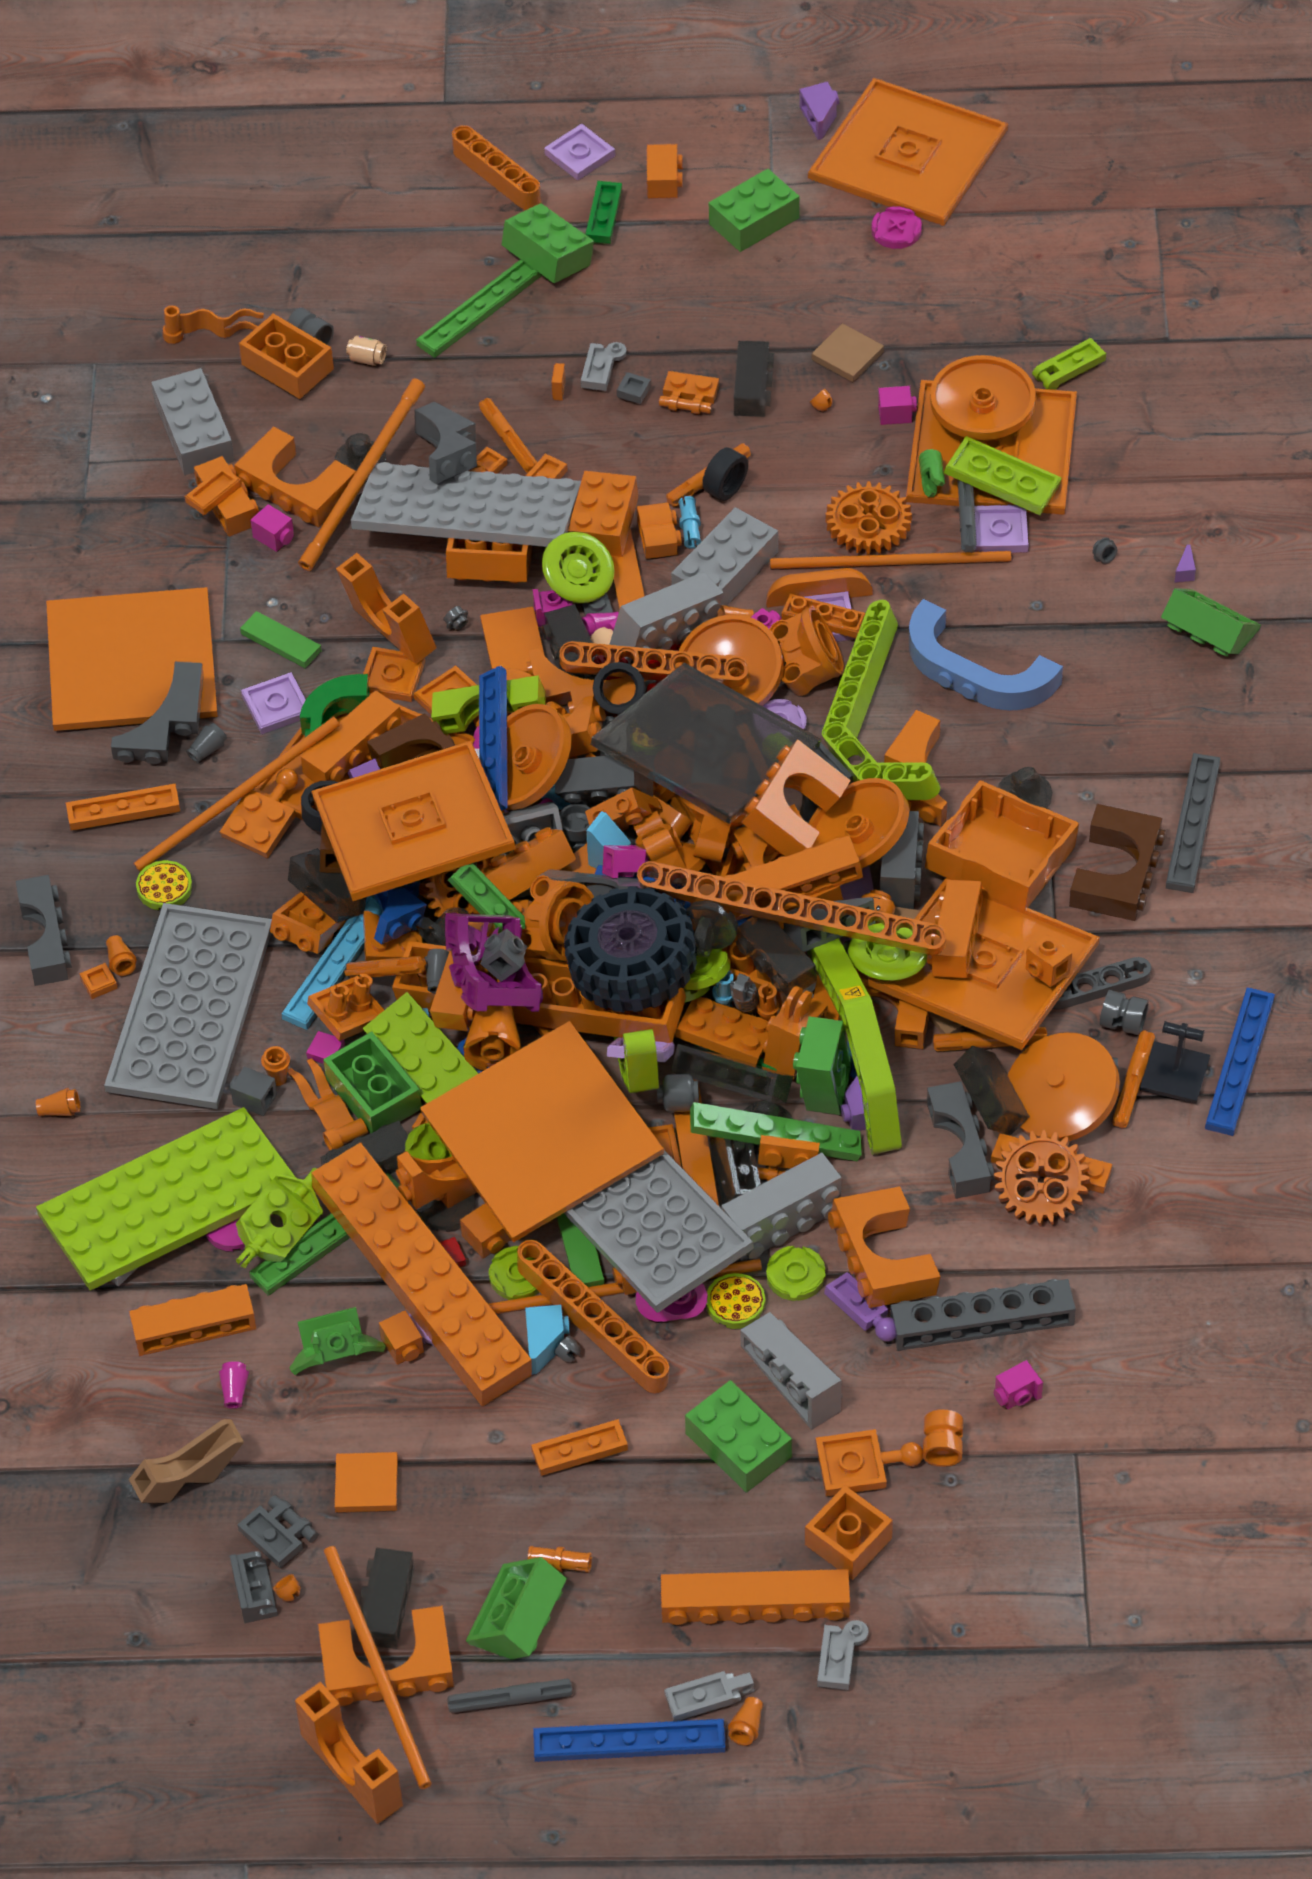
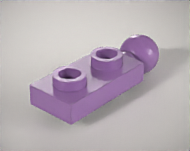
M848 1272L826 1285L824 1294L866 1331L874 1325L876 1335L882 1341H892L896 1338L894 1321L892 1318L887 1317L888 1308L885 1306L869 1308L865 1297H861L858 1292V1281Z

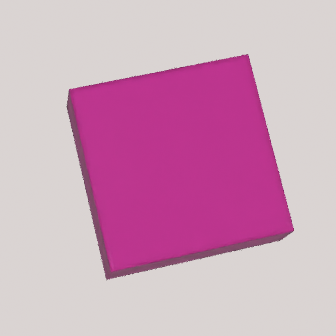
M318 1031L306 1052L307 1059L312 1058L314 1061L324 1064L323 1059L344 1048L345 1041H338L335 1036Z

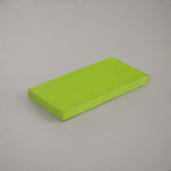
M967 436L954 453L944 471L946 475L1038 515L1042 514L1062 479L1055 474Z

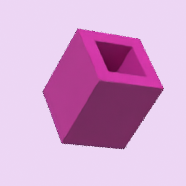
M910 386L878 388L880 425L912 423V412H917L916 396H911Z
M269 504L251 519L253 538L276 552L284 545L289 544L294 537L292 518Z

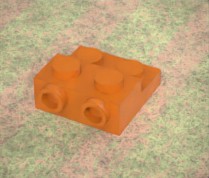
M630 788L586 810L585 813L589 826L600 812L603 811L607 813L623 832L629 828V825L638 824L643 820V817L654 811L661 810V806L657 798Z
M302 890L272 914L270 933L280 941L285 940L297 944L298 948L304 952L310 951L318 954L332 943L334 932L346 923L350 916V911Z

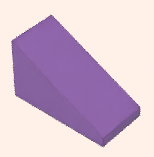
M1190 545L1186 546L1175 573V582L1195 581L1196 569Z

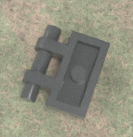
M274 1495L268 1501V1505L272 1508L269 1513L260 1505L237 1525L239 1532L281 1568L303 1549L302 1543L298 1540L299 1537H304L311 1543L318 1537V1532L312 1528V1523L307 1518H301L293 1511L294 1507L287 1500L282 1501L278 1496ZM286 1520L291 1527L286 1529L279 1521Z

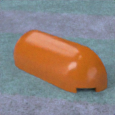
M851 568L789 574L780 577L771 585L766 597V608L785 606L790 594L805 597L848 592L849 598L871 596L873 595V589L864 574Z

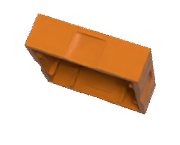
M979 780L962 801L957 813L944 823L928 843L925 868L951 880L981 881L983 894L1025 912L1026 908L1030 906L1075 848L1079 823L1044 807L1027 803L1014 794Z

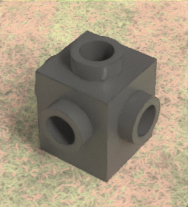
M507 928L498 935H491L486 940L480 964L499 981L502 982L517 972L525 963L524 956L527 946Z

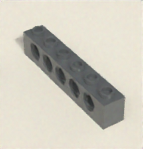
M1051 1279L1037 1284L1023 1283L1015 1287L990 1288L986 1291L975 1293L962 1292L948 1297L934 1296L927 1300L902 1301L891 1305V1318L895 1326L897 1351L1071 1326L1075 1323L1076 1312L1068 1279ZM1007 1307H1015L1017 1309H1008ZM979 1311H984V1312H987V1313L981 1314V1313H978V1312H979ZM953 1315V1316H957V1317H956V1318H950V1317H948V1316Z

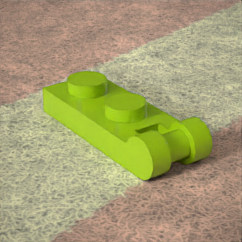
M1089 338L1039 364L1034 368L1032 376L1037 381H1042L1045 389L1056 390L1060 384L1106 361V352L1092 338Z

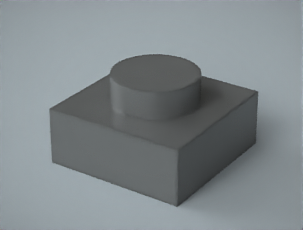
M627 372L617 388V397L641 404L651 388V379Z

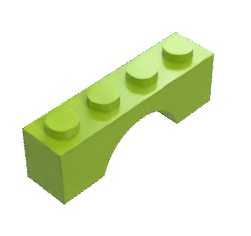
M539 675L507 680L508 712L513 713L522 707L532 704H546V692ZM479 685L433 692L431 718L433 721H437L444 734L466 731L471 721L479 715Z

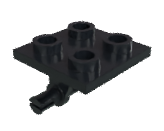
M1165 1021L1162 1033L1179 1036L1178 1047L1154 1041L1140 1090L1197 1104L1211 1055L1185 1049V1040L1188 1038L1202 1042L1205 1030L1188 1027V1024L1183 1022L1182 1025Z

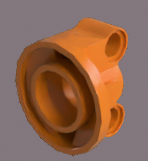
M814 606L802 610L801 613L787 620H779L772 624L770 630L777 639L786 662L782 681L795 695H806L815 686L843 675L845 665L838 643L826 620Z
M700 784L689 785L683 790L681 798L695 817L691 831L692 838L696 841L693 856L721 863L724 849L728 848L733 842V831L744 825L741 823L747 814L744 808L751 798L722 787Z
M657 811L643 817L640 823L633 825L638 836L635 842L636 846L646 850L648 861L693 871H700L707 862V859L693 856L696 844L681 842L674 827L669 824H663ZM647 872L644 875L655 879L659 877L655 872ZM676 878L672 883L681 884L685 879Z
M542 875L533 881L530 888L534 901L526 911L525 929H522L521 940L527 946L525 957L567 962L564 939L568 932V926L573 917H577L579 909L585 904L588 905L592 898H594V895L583 884L553 880L548 876Z

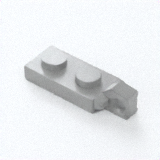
M725 1671L666 1688L664 1693L673 1720L679 1721L732 1705L734 1702L741 1701L742 1696L750 1694L755 1690L750 1672L734 1677L733 1673L725 1674Z

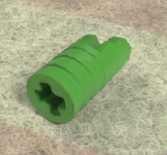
M928 449L920 454L919 466L924 494L927 497H934L938 491L937 486L945 484V475L941 453L934 449Z

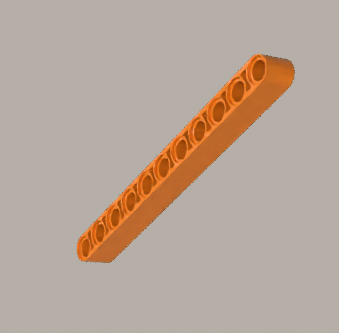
M645 862L637 871L638 882L642 889H646V887L653 888L658 893H665L674 899L927 955L940 954L944 950L946 943L944 929L934 923L657 862ZM647 872H655L659 875L658 879L653 883L645 882L643 877ZM676 878H683L687 881L686 885L681 889L673 888L671 883ZM704 884H710L715 888L714 892L710 895L701 894L699 889ZM738 890L743 894V897L739 901L733 902L727 898L728 893ZM762 896H766L771 900L770 905L765 908L758 907L755 902ZM788 903H795L799 906V910L794 914L786 913L783 908ZM816 909H823L828 915L823 920H816L812 917V913ZM845 915H851L856 919V922L852 926L846 927L840 923V919ZM878 921L884 925V929L879 933H873L868 928L869 924ZM904 927L910 929L913 934L908 939H901L896 933L900 928ZM929 934H936L940 937L941 941L937 945H929L925 942V937Z

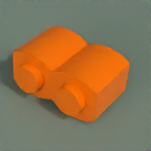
M668 502L637 506V524L645 558L677 555V546H682L680 530H675L674 527L677 526L675 510H670Z

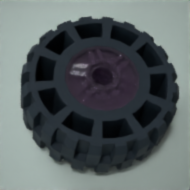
M628 886L627 889L620 890L616 888L609 890V893L599 894L592 898L588 905L585 904L579 909L577 917H573L564 939L565 956L575 987L580 990L581 995L591 1002L594 1000L595 1005L604 1009L611 1008L615 1012L625 1013V1011L631 1010L633 1012H641L645 1008L658 1007L667 999L671 1000L679 993L678 990L684 988L691 979L690 974L695 971L697 964L696 956L698 955L696 940L691 919L687 916L685 908L680 903L675 902L671 896L665 893L660 894L656 889L648 887L641 889L638 886Z

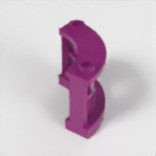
M446 913V951H452L454 963L449 966L454 985L461 987L463 991L461 998L466 1005L475 1011H487V1005L525 1006L532 1012H539V1007L543 1000L541 983L532 977L526 963L517 972L498 983L475 967L483 957L484 944L489 938L487 937L488 924L502 923V931L507 928L521 939L522 926L520 918L510 915ZM468 922H483L479 931L468 925ZM499 927L494 930V932L492 933V935H493V934L498 935L497 933H498ZM476 946H478L477 954L472 955L470 949L474 952Z

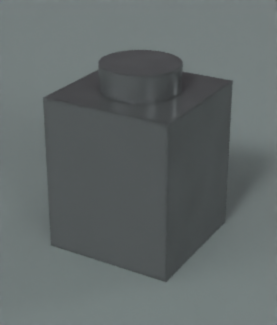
M245 1066L238 1076L235 1075L229 1087L233 1105L241 1108L244 1107L246 1110L261 1116L265 1115L277 1096L275 1078Z

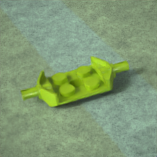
M311 1172L305 1179H298L278 1173L236 1222L238 1236L245 1245V1250L236 1259L238 1265L247 1257L240 1265L246 1268L251 1260L257 1256L267 1261L281 1262L323 1213L312 1187ZM270 1215H279L283 1220V1226L275 1227L272 1225Z

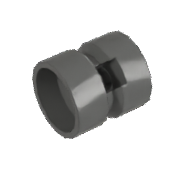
M303 307L296 309L287 320V322L326 345H329L334 334L333 325L320 317L316 318L315 314Z
M583 804L568 805L559 814L564 835L573 853L587 843L586 830L589 828V823L585 811L590 808Z
M1108 990L1101 1011L1100 1026L1114 1030L1120 1026L1123 1032L1139 1036L1145 1023L1149 1000L1136 996L1127 999L1125 993Z

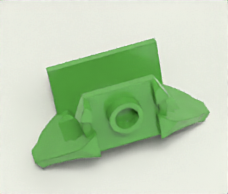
M353 1307L297 1322L303 1349L289 1368L296 1375L308 1367L324 1364V1362L354 1354L359 1355L369 1351L384 1352L386 1346L383 1342L362 1334L357 1309Z

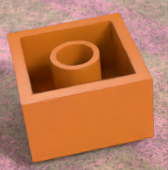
M844 1485L805 1526V1545L835 1568L848 1569L849 1578L854 1580L892 1539L893 1520Z

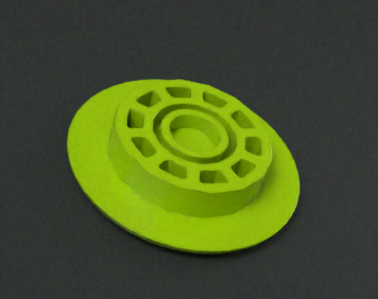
M582 532L564 533L553 539L544 551L542 568L545 579L552 590L562 598L576 603H588L601 598L610 589L614 579L613 559L605 545L595 537Z
M878 923L870 925L868 928L873 933H879L884 929V925ZM903 927L896 934L901 939H908L913 933L910 929ZM852 938L848 947V955L855 968L869 977L880 980L892 981L908 978L918 973L927 962V954Z

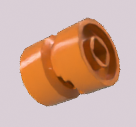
M940 1409L927 1413L924 1417V1434L926 1437L923 1439V1459L927 1463L939 1467L958 1464L962 1460L963 1441L961 1438L963 1437V1417L951 1410Z

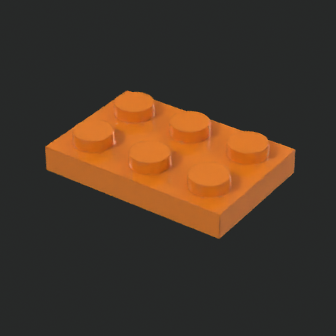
M699 997L691 1001L677 1027L675 1037L756 1067L763 1054V1046L768 1038L769 1032L766 1031V1027L769 1021L717 1003L708 998Z

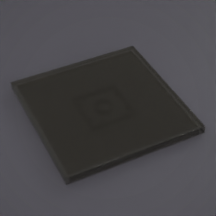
M683 663L592 737L590 745L730 824L745 811L744 808L754 796L757 798L758 795L755 793V790L764 779L768 780L765 774L775 762H779L776 756L785 745L790 747L798 739L812 751H815L820 747L821 739L692 666Z

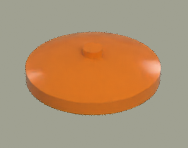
M977 355L958 359L945 366L936 375L931 386L930 405L939 423L954 434L962 437L967 436L975 440H992L1015 433L1029 421L1034 412L1036 393L1029 375L1015 363L995 356Z
M732 614L707 620L686 637L679 651L738 656L746 660L749 671L745 684L735 688L723 687L731 712H734L736 718L751 714L766 704L776 692L782 679L784 660L777 639L767 626L748 616ZM683 662L675 664V669L679 672H684L689 668ZM705 665L701 668L705 674H713L716 671L712 665ZM733 667L728 671L734 677H739L743 674V671L737 667ZM697 684L701 690H707L718 687Z
M544 704L528 705L516 710L507 717V810L521 809L538 801L554 786L565 768L571 749L570 727L564 716L550 706Z
M881 778L863 779L849 784L841 798L827 812L820 807L814 812L808 824L820 833L811 847H816L830 842L832 839L849 835L860 861L861 869L874 863L896 844L906 828L909 818V804L905 795L893 782Z
M1079 1033L1053 1034L1027 1047L1011 1066L1004 1090L1006 1107L1014 1122L1027 1135L1030 1136V1131H1033L1036 1138H1040L1042 1131L1045 1130L1047 1138H1051L1054 1132H1057L1058 1141L1061 1142L1066 1136L1069 1137V1141H1073L1095 1130L1108 1117L1118 1097L1120 1086L1119 1073L1109 1052L1095 1039Z

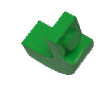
M368 674L340 676L323 683L312 691L305 700L300 712L302 735L308 736L332 717L352 712L369 697Z

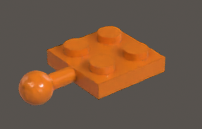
M289 768L280 770L276 776L277 785L269 797L254 790L243 796L219 831L221 837L265 858H269L297 815L295 809L279 802L286 790H292L296 787L298 783L296 772Z
M876 1429L816 1437V1449L826 1496L836 1495L844 1485L854 1492L886 1488L887 1481L883 1464L902 1462L912 1467L918 1465L923 1459V1449L915 1442L905 1443L900 1450L880 1452Z

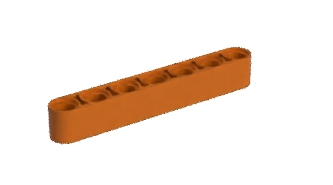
M575 641L563 644L559 652L562 669L570 673L597 675L600 669L606 665L619 662L622 658L628 657L634 661L631 666L636 668L646 680L735 688L745 684L749 671L746 660L738 656ZM569 652H574L579 658L574 662H570L564 656ZM595 655H603L606 661L603 664H595L592 658ZM650 660H657L661 663V666L658 669H650L646 664ZM678 662H683L689 668L684 672H679L674 668V665ZM705 665H712L716 671L713 674H705L701 668ZM733 667H737L743 671V674L739 677H734L728 671ZM615 672L609 676L627 677L629 675L623 672Z
M535 1240L522 1242L517 1251V1269L519 1273L553 1305H561L562 1313L568 1316V1319L642 1388L649 1393L664 1391L668 1385L669 1378L668 1361L541 1243ZM530 1257H531V1258H535V1260L529 1261V1260H526V1258H530ZM552 1276V1277H555L556 1279L550 1280V1279H547L546 1277ZM573 1295V1296H576L577 1298L570 1299V1298H567V1296ZM593 1314V1315H596V1316H598V1317H596V1318H590V1317H588V1315ZM609 1334H617V1335H619V1336H618V1337H610V1336H608V1335H609ZM637 1353L639 1356L633 1357L628 1354ZM652 1372H657V1373H659V1374H661V1375H659V1376H652V1375H650V1373H652Z

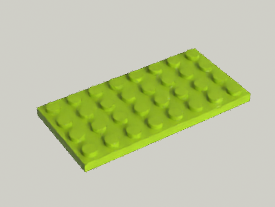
M243 1107L36 1206V1209L45 1226L91 1291L240 1218L278 1173L296 1177Z

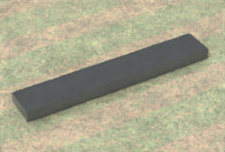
M1193 753L1165 889L1194 893L1221 757Z

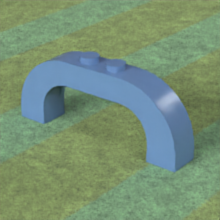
M925 599L918 604L911 616L909 624V652L916 667L928 678L938 682L943 687L962 694L968 699L995 709L1022 710L1044 702L1062 684L1063 666L1041 655L1024 672L1016 675H1001L943 648L936 639L946 628V610Z

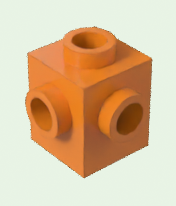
M1046 935L1028 947L1025 969L1048 986L1052 987L1070 974L1072 952L1061 943Z

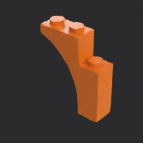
M539 648L529 650L531 661L526 662L528 673L532 676L539 675L546 692V703L554 701L560 706L568 704L569 711L572 713L584 697L594 695V680L583 679L565 673L554 666ZM631 676L604 681V696L613 704H626L635 694L636 687ZM642 702L636 708L638 711L644 710ZM605 710L606 716H618V714L609 713Z
M594 695L584 697L578 707L566 718L571 732V749L568 758L598 751L599 741L602 738V725L606 719L605 710L595 700Z
M916 710L885 753L884 763H926L932 748L940 738V720ZM939 794L929 800H907L909 811H919V817L925 822L942 827L946 821L947 801Z
M408 1151L397 1156L398 1169L396 1174L400 1180L398 1190L407 1202L410 1201L416 1210L434 1199L437 1201L442 1200L449 1209L477 1193L453 1157L423 1160L410 1155Z

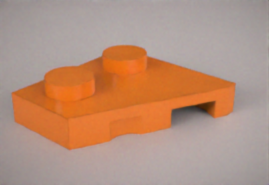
M364 911L365 961L402 958L408 941L422 943L421 933L413 930L397 939L380 944L374 939L380 916L370 911Z

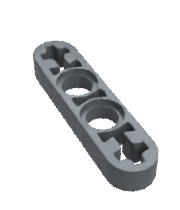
M1133 957L1079 973L1062 994L1063 997L1059 998L1052 1009H1065L1105 997L1108 990L1122 992L1142 986L1150 980L1151 964L1145 958ZM1134 969H1138L1139 972H1143V973H1142V974H1139L1137 971H1133V970H1134ZM1108 975H1114L1119 978V981L1110 984L1104 978ZM1081 983H1088L1093 988L1090 991L1084 992L1079 990L1077 986Z

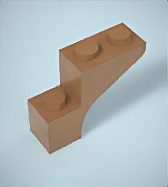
M231 1419L221 1420L175 1453L157 1459H144L129 1478V1481L141 1503H170L185 1483H213L243 1445L244 1441Z

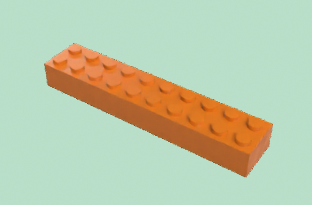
M408 941L403 957L420 956L421 959H424L429 950H446V946ZM524 957L530 974L536 981L541 983L543 1000L540 1004L539 1012H532L525 1006H512L515 1023L556 1029L570 1021L577 1032L623 1038L625 1033L653 1029L655 1041L672 1043L686 1000L684 988H680L678 990L679 993L671 1000L663 1001L662 1005L658 1007L645 1008L641 1012H633V1010L625 1011V1013L615 1012L611 1008L604 1009L595 1005L594 1000L591 1002L581 995L580 990L573 984L567 962ZM426 969L422 973L396 975L392 986L396 1000L408 992L421 1008H428V1011H430L435 993L427 990ZM487 973V975L492 977L497 983L499 982V980L493 974Z
M361 1142L311 1172L314 1192L405 1309L430 1338L433 1345L482 1407L532 1376V1359Z

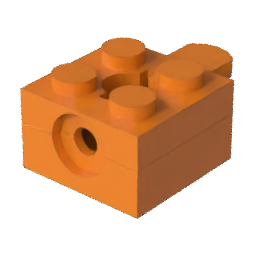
M795 986L790 991L777 1016L773 1015L770 1018L766 1027V1031L769 1034L763 1046V1052L765 1053L764 1064L775 1068L777 1072L792 1079L797 1076V1070L793 1069V1060L795 1053L800 1052L801 1049L800 1032L802 1027L807 1026L809 1017L826 1019L828 1009L827 1004L812 998V992L808 990L803 992V989L799 986Z

